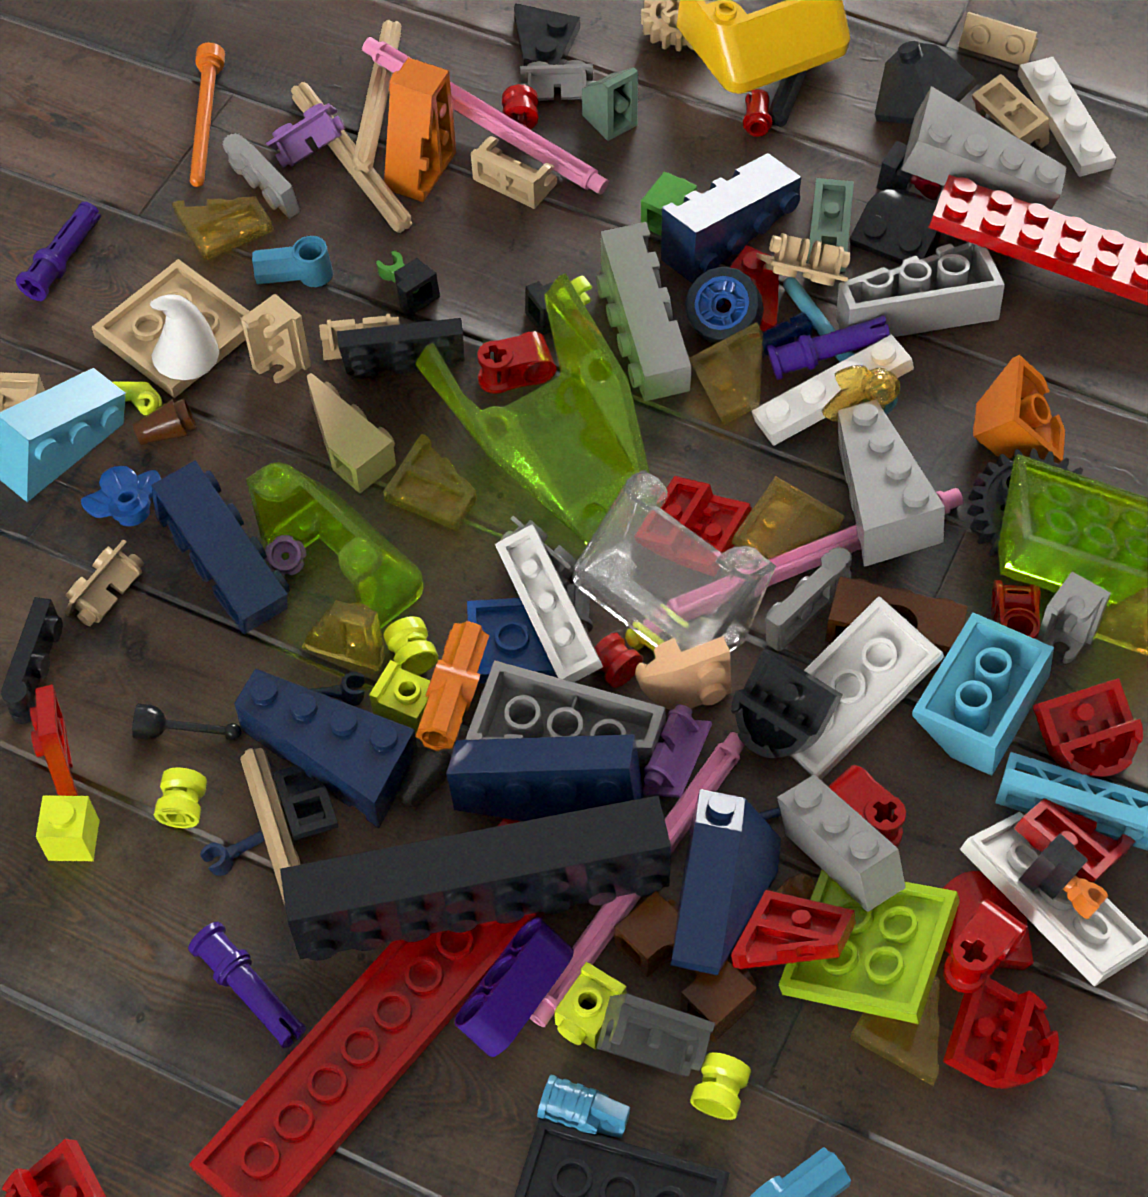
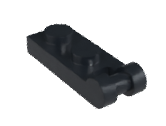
M34 597L1 689L2 699L5 705L8 706L12 719L19 724H26L32 721L30 707L36 706L33 701L36 694L35 689L38 688L40 679H45L50 667L49 654L53 642H58L62 634V618L58 616L51 599Z

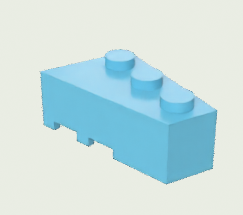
M92 368L1 411L0 480L26 502L31 500L124 424L126 393Z

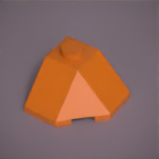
M1018 355L1011 359L976 403L973 436L997 457L1004 454L1011 459L1014 451L1019 449L1024 458H1027L1033 448L1036 449L1039 459H1045L1049 451L1053 452L1054 462L1059 464L1063 460L1064 425L1060 415L1054 417L1051 415L1050 407L1044 397V394L1050 392L1044 376L1022 356Z

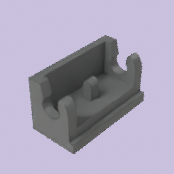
M630 994L614 995L609 998L596 1048L683 1077H689L691 1069L699 1071L704 1062L710 1034L713 1033L715 1023Z

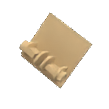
M781 233L780 237L773 235L770 242L769 250L775 252L774 257L756 254L757 258L766 262V269L773 270V273L796 278L797 271L803 272L802 276L811 279L810 281L834 286L835 279L848 281L847 277L839 274L841 267L847 268L850 261V252L844 251L842 246L823 243L821 249V242L815 241L809 262L806 263L810 240L804 238L802 241L801 238Z

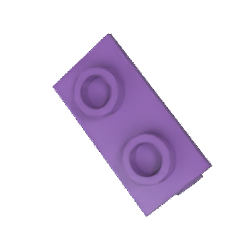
M322 103L316 104L304 112L305 118L295 125L287 123L272 133L274 138L266 142V144L276 151L278 149L281 151L276 154V158L283 168L287 165L293 167L313 153L307 142L310 138H313L320 149L342 136L341 131L346 129L338 115L332 118V115L338 112L335 107L329 103L325 106Z
M681 704L676 705L675 709H671L668 712V720L661 734L664 742L657 743L648 765L643 769L645 776L644 795L681 798L712 726L711 721L694 720L691 717L692 710Z

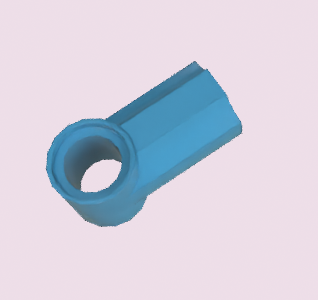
M318 236L302 237L293 247L255 250L252 252L254 277L257 284L301 280L304 285L309 287H319L328 283L333 276L326 242Z
M823 1147L785 1177L781 1178L779 1175L764 1183L750 1197H836L850 1186L852 1180L837 1156Z

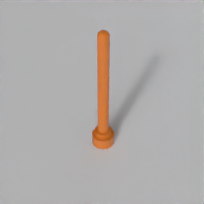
M209 42L198 46L195 64L201 72L190 170V183L194 187H201L205 181L216 75L223 70L225 63L224 49L218 44Z

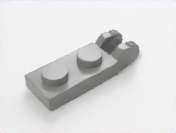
M236 133L227 135L224 141H222L225 152L229 155L228 161L238 175H243L252 188L259 186L263 197L273 210L279 208L289 219L298 214L300 207L292 185L243 136Z
M833 547L832 550H829V553H825L821 557V567L810 577H803L796 585L794 592L782 603L777 602L771 607L765 618L766 644L777 651H781L833 602L839 577L851 579L849 566H851L852 555L848 549Z

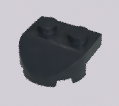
M889 189L879 192L868 201L849 238L850 244L901 265L903 260L913 256H917L919 260L927 258L934 244H938L941 232L928 228L936 205L931 200L906 190Z
M763 650L744 688L736 690L733 696L731 712L735 714L740 731L738 737L748 749L763 757L777 758L800 753L815 744L821 737L843 694L773 651Z

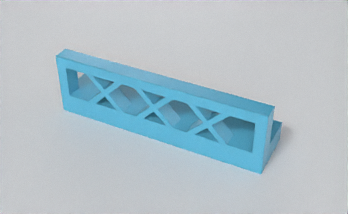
M1010 752L995 801L996 804L1028 813L1045 798L1065 807L1066 810L1073 814H1081L1096 821L1097 828L1094 831L1114 840H1118L1123 833L1136 841L1133 844L1134 847L1148 851L1147 793ZM1015 768L1032 773L1035 776L1015 770ZM1065 784H1068V785H1071V786H1075V787H1077L1078 789L1072 788V787H1069V786H1066ZM1109 798H1113V799L1120 800V801H1122L1123 803L1118 802V801H1115V800H1111V799H1109Z

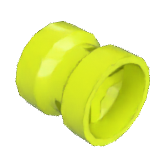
M412 616L399 619L385 629L383 634L388 649L395 653L393 659L394 662L398 663L399 668L415 675H421L436 665L439 659L434 644L427 641L428 631L420 617Z
M176 767L165 770L160 783L163 795L156 802L155 819L162 824L175 828H192L197 826L201 815V807L198 802L205 794L206 777L195 770Z
M708 1053L701 1067L703 1081L695 1085L690 1103L693 1107L709 1116L733 1120L737 1117L741 1105L738 1094L740 1089L747 1087L751 1069L747 1064L735 1057L722 1053Z

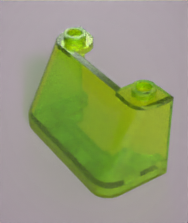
M281 462L270 463L246 479L260 536L268 544L272 543L278 536L289 535L293 537V540L300 541L306 548L316 539L320 538L339 556L340 570L354 586L358 611L353 616L354 625L368 639L420 598L424 587L422 574L418 567L335 491L292 466Z

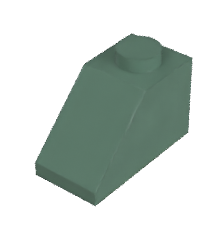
M634 67L611 73L582 88V116L607 141L637 126L638 71Z

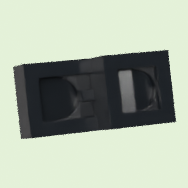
M298 765L272 772L294 841L339 827L324 783L312 775V779L308 777L305 770Z

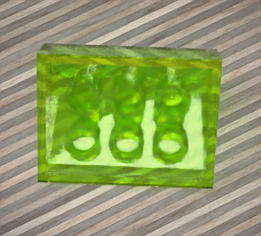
M1017 454L1013 462L998 544L1000 574L1010 577L1015 581H1023L1047 589L1056 594L1069 574L1074 572L1111 593L1106 609L1127 615L1135 620L1148 622V497Z

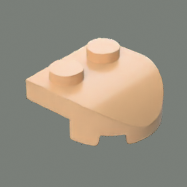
M723 636L683 652L680 651L675 638H672L655 647L654 653L656 658L648 665L639 663L635 671L636 679L645 695L657 705L669 710L675 709L676 705L679 704L685 705L690 709L702 704L713 705L721 701L726 695L732 693L730 650Z

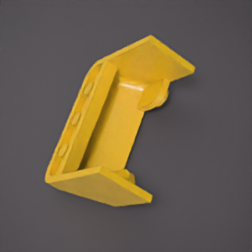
M680 0L676 27L722 87L732 93L741 94L838 59L844 56L848 50L850 32L843 0H785L749 14L732 0H717L706 4L704 0Z

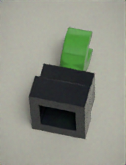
M392 251L394 265L387 266L379 260L376 261L379 276L384 280L396 283L400 308L407 315L415 314L440 298L437 273L418 258L404 265L402 255L397 251Z

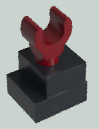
M896 141L882 162L876 188L882 191L889 189L909 191L912 185H915V188L926 198L936 200L942 191L940 184L901 170L907 145Z

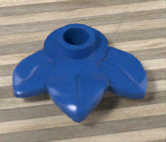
M127 466L111 467L101 475L99 481L101 489L81 499L82 507L89 515L95 518L112 516L123 526L138 525L145 521L150 514V498L153 497L151 485L161 480V477L156 470H150L137 476Z

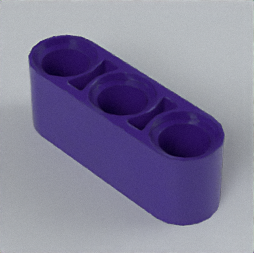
M537 917L528 921L516 933L463 1004L454 1020L455 1026L489 1057L499 1055L513 1042L566 969L573 957V949L541 918Z

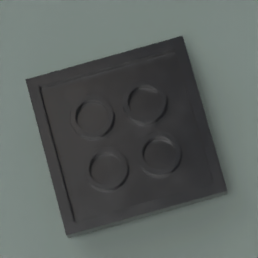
M461 318L337 331L338 347L346 373L354 374V377L359 379L378 376V371L394 369L395 374H410L417 372L419 366L433 365L436 370H447L457 367V362L465 361Z

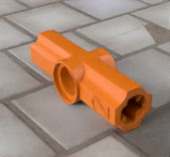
M466 621L460 624L454 623L452 630H450L442 659L437 661L425 697H428L415 736L427 748L436 751L452 749L454 742H456L464 712L468 711L480 678V674L477 672L489 635L482 630L481 625Z

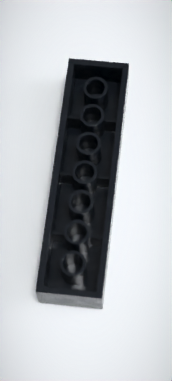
M657 795L281 868L280 873L287 922L300 960L309 958L310 960L320 961L333 957L336 952L351 949L358 951L375 950L386 942L402 939L406 942H417L426 939L432 933L447 930L462 933L474 929L477 924L493 921L503 924L512 923L520 920L524 915L538 912L558 914L566 911L573 905L588 902L592 905H603L612 902L616 897L634 893L638 896L652 895L655 891L659 892L662 888L670 886L671 843L659 796Z

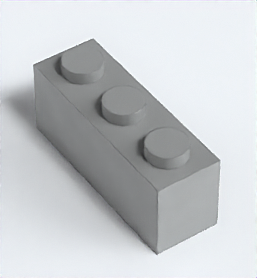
M812 775L777 797L786 836L867 912L906 888L899 849L816 775Z

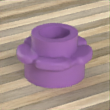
M281 535L267 545L265 549L267 558L265 560L269 562V568L272 572L277 569L283 576L285 574L295 575L303 568V558L306 557V549L300 541L293 540V537L289 535ZM284 552L290 555L287 560H283L281 557Z

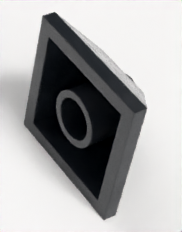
M918 41L906 42L885 62L874 114L876 121L913 124L914 117L931 86L955 101L960 102L977 85L976 80L936 44L919 43Z

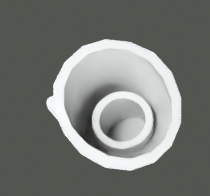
M164 295L151 301L150 306L153 309L163 311L166 315L162 333L151 355L153 365L159 373L178 380L196 379L208 373L217 362L219 349L213 332L199 309L191 301L180 295Z

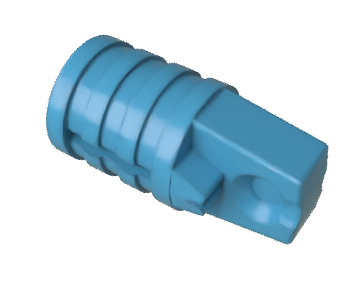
M551 1074L540 1101L537 1117L546 1118L570 1128H576L581 1132L596 1134L597 1132L622 1138L629 1119L630 1107L609 1098V1095L598 1089L587 1088L582 1084H575L570 1080L560 1079L558 1076Z

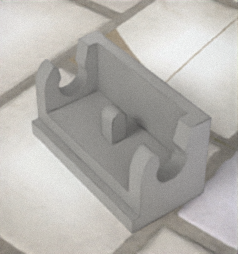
M1071 572L1047 605L1037 640L1053 646L1056 642L1067 644L1069 650L1065 652L1062 662L1064 664L1072 662L1086 643L1091 644L1093 642L1111 593Z

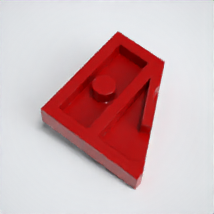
M51 684L36 688V706L30 707V716L35 730L31 731L35 754L37 758L45 756L58 796H79L70 771L73 763L65 719L54 686Z
M1045 798L1026 813L1014 828L1032 847L1040 852H1043L1059 834H1062L1074 845L1076 850L1088 859L1076 873V876L1079 879L1083 878L1092 883H1096L1136 842L1123 833L1118 840H1114L1094 831L1097 828L1096 821L1081 814H1073L1066 810L1065 807Z
M765 890L731 953L733 967L744 969L838 958L856 924L855 911Z

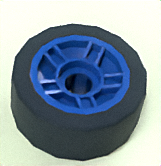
M729 267L710 269L697 277L688 290L685 302L687 318L698 335L710 344L723 347L738 345L750 338L760 326L764 312L762 296L751 278L740 270ZM728 299L731 309L726 313H720L717 308H721L725 304V300Z

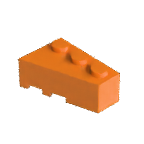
M408 57L400 70L392 74L389 82L390 98L384 182L392 192L424 202L456 154L449 70Z

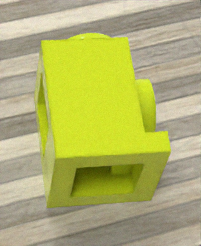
M390 660L369 694L373 714L413 728L416 734L428 697H425L430 680L401 669L397 662Z
M586 961L581 968L580 975L554 1010L555 1025L558 1026L559 1033L576 1045H581L584 1042L593 1049H596L609 998L614 995L626 994L627 986ZM585 999L595 1007L586 1010L580 1007Z

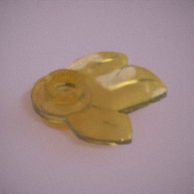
M853 365L841 369L834 374L841 390L824 406L822 414L826 418L838 422V410L877 399L884 410L885 405L891 403L898 396L900 382L893 372L885 368L870 370L864 365Z

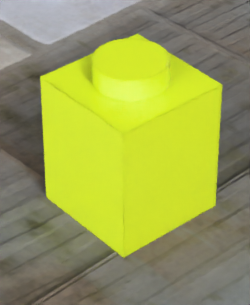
M89 796L42 797L36 839L48 861H94L100 820Z

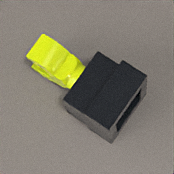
M584 276L573 279L562 291L557 288L554 282L544 286L540 281L532 283L525 288V314L544 336L555 331L556 328L569 323L570 307H581L591 302L590 297L585 291L590 290L592 286Z

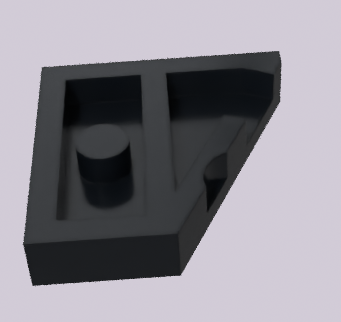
M515 3L514 19L517 24L523 66H528L529 63L537 61L546 62L549 65H563L579 32L580 17Z

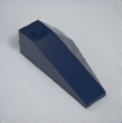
M704 789L699 790L689 830L671 966L718 975L735 948L743 929L755 911L765 890L768 887L770 888L776 879L781 838L746 798Z

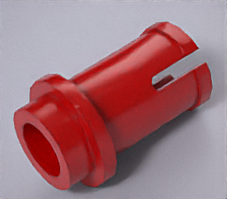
M755 89L751 91L752 101L749 93L745 98L746 115L743 118V127L749 135L760 137L765 135L771 128L772 118L768 113V93L761 89Z

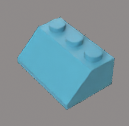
M972 613L913 709L912 716L951 758L992 776L1050 676L1054 647Z

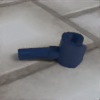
M349 672L342 678L341 685L310 689L329 697L341 698L343 702L356 706L363 701L365 691L351 690L349 688L362 687L365 677L360 672Z
M258 831L227 848H224L219 843H210L201 850L200 856L205 862L212 861L215 857L221 856L220 860L212 864L208 869L214 875L224 876L231 871L233 859L264 842L265 839L262 832Z

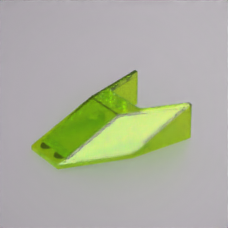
M564 273L557 277L544 295L560 367V375L555 380L503 408L493 406L481 410L463 394L434 343L425 347L415 365L488 457L585 544H588L653 507L657 502L628 378L568 276Z

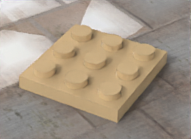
M179 259L92 326L96 339L173 398L177 397L200 377L190 380L171 379L159 373L153 365L151 355L162 333L166 315L163 311L153 309L150 306L151 301L160 296L170 294L180 295L191 301L205 317L217 341L219 355L216 364L246 340L241 318L250 312Z

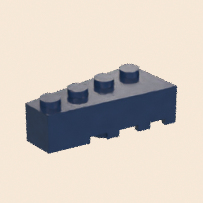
M767 153L736 169L732 179L727 181L720 177L711 182L709 191L700 194L695 190L685 195V203L679 206L670 203L662 207L661 260L693 284L697 277L710 269L718 268L732 254L740 253L749 241L758 234L767 232L772 224L785 213L789 214L794 211L800 202L801 176Z
M195 460L151 485L156 519L163 528L167 525L169 526L174 536L172 537L173 541L182 553L188 549L191 550L189 553L190 559L201 579L205 582L213 579L216 583L212 586L215 597L243 634L287 609V593L290 591L287 581L279 570L276 569L272 572L264 559L267 558L263 546L255 536L249 538L241 527L244 525V521L239 511L232 503L228 505L224 503L218 494L221 492L220 485L210 470L203 472Z
M256 668L234 703L242 731L281 759H288L293 764L304 769L306 775L311 779V775L324 783V786L335 793L337 799L349 807L353 806L366 815L368 821L380 828L418 757L415 729Z
M635 734L456 740L446 773L454 810L518 821H528L644 798Z

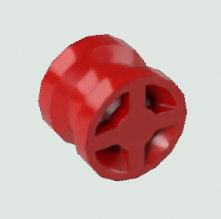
M522 84L512 85L505 89L502 94V113L528 129L534 128L538 123L537 92L532 87Z
M618 633L607 635L594 647L603 665L602 668L596 671H602L605 674V681L613 688H618L627 683L635 675L637 665L643 662V656L635 649L629 650L625 646V640Z

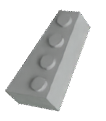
M931 86L914 117L901 170L943 186L948 175L968 178L977 185L994 191H1005L1014 198L1031 204H1041L1051 210L1061 196L1067 167Z
M647 222L601 231V274L596 275L600 298L606 297L608 301L606 311L611 327L617 326L619 331L617 343L622 357L628 356L630 364H628L630 382L633 388L639 386L644 402L690 391L691 364L677 320L672 321L671 299L667 287L661 288L658 270L660 264L656 251L648 253L650 232Z
M970 242L957 247L950 243L937 248L936 254L919 260L917 256H913L903 260L899 268L889 271L883 267L849 279L847 282L839 283L836 320L840 329L884 315L886 318L885 324H888L890 335L892 334L893 337L999 320L1005 284L987 248Z
M877 399L838 410V446L846 483H848L850 503L856 520V531L862 548L864 567L943 543L945 506Z
M494 660L465 740L635 734L639 766L645 767L648 765L657 743H662L663 737L661 734L666 724L665 707Z

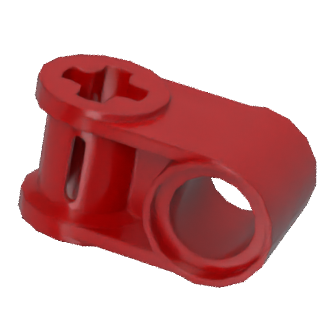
M527 332L520 336L489 341L480 346L477 352L478 363L482 367L478 373V383L488 393L498 394L529 385H540L549 381L557 370L546 340L538 332ZM491 352L494 354V360L490 359ZM497 374L501 375L500 382L497 381Z
M994 580L991 597V613L994 622L1037 640L1041 626L1039 582H1031L1029 586L1004 585L1001 580Z
M851 765L828 787L894 846L898 847L902 841V825L905 823L906 818L904 804L877 783L866 770L860 766Z
M985 899L974 912L962 932L956 937L951 947V954L943 966V976L946 983L952 989L961 993H972L979 990L1000 963L1004 962L1011 955L1028 927L989 899Z

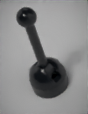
M141 703L136 705L132 724L133 738L144 740L156 739L165 729L225 735L229 740L238 739L242 732L241 727L236 723L219 726L166 720L161 709L150 704Z

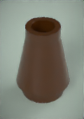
M172 398L143 419L132 423L136 437L142 446L151 442L189 436V431L197 428L193 414L184 398L178 401Z

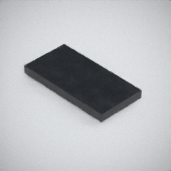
M539 1118L514 1197H724L730 1172L601 1135L581 1132L576 1128H570Z

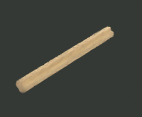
M386 20L382 25L379 42H386L398 50L401 24L398 21ZM376 62L373 65L353 155L352 167L357 172L362 170L368 173L373 168L389 93V82L393 74Z
M301 82L298 86H293L291 89L292 99L303 113L312 106L322 103L311 87L305 82ZM342 130V136L328 143V146L393 230L401 233L405 229H409L412 225L410 221L411 215L376 170L372 168L368 173L362 170L358 172L354 170L352 165L356 145L347 133Z

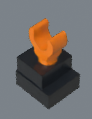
M1059 834L1018 879L1032 892L1039 887L1052 900L1063 889L1067 892V898L1072 902L1074 909L1085 919H1089L1108 898L1107 892L1102 887L1088 882L1086 879H1079L1076 876V873L1088 859L1076 850L1074 845L1062 834Z

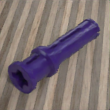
M81 202L52 242L46 248L36 251L33 255L34 262L28 270L19 273L16 277L18 288L26 296L36 301L45 300L49 294L48 288L54 280L61 278L65 274L66 262L101 218V214H98L99 210L94 205L88 202Z
M881 315L878 318L814 338L803 334L799 336L798 341L774 347L772 344L768 345L767 351L776 380L783 379V374L805 367L809 370L815 369V366L819 365L818 361L875 344L888 337L890 331L888 324H885V316Z
M219 921L213 922L200 930L191 940L188 951L194 957H201L214 972L213 979L219 985L224 987L230 986L279 1041L282 1048H287L294 1044L290 1038L291 1033L298 1040L304 1034L306 1026L295 1017L250 967L252 964L250 954L245 949L239 950L225 935L226 928Z

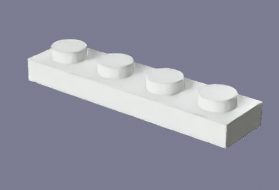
M1054 57L1021 64L1018 71L1019 79L1036 107L1049 118V128L1078 176L1081 177L1112 169L1116 160L1114 153Z
M891 334L752 410L754 421L772 445L775 446L866 396L874 388L886 385L914 369L912 358Z
M533 524L496 543L495 546L557 677L575 682L602 668L603 665Z

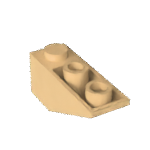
M310 373L307 375L311 401L332 469L357 492L361 493L396 466L395 442L386 429L383 427L377 428L369 422L364 412L357 405L352 404L350 406L344 401L331 383H323Z

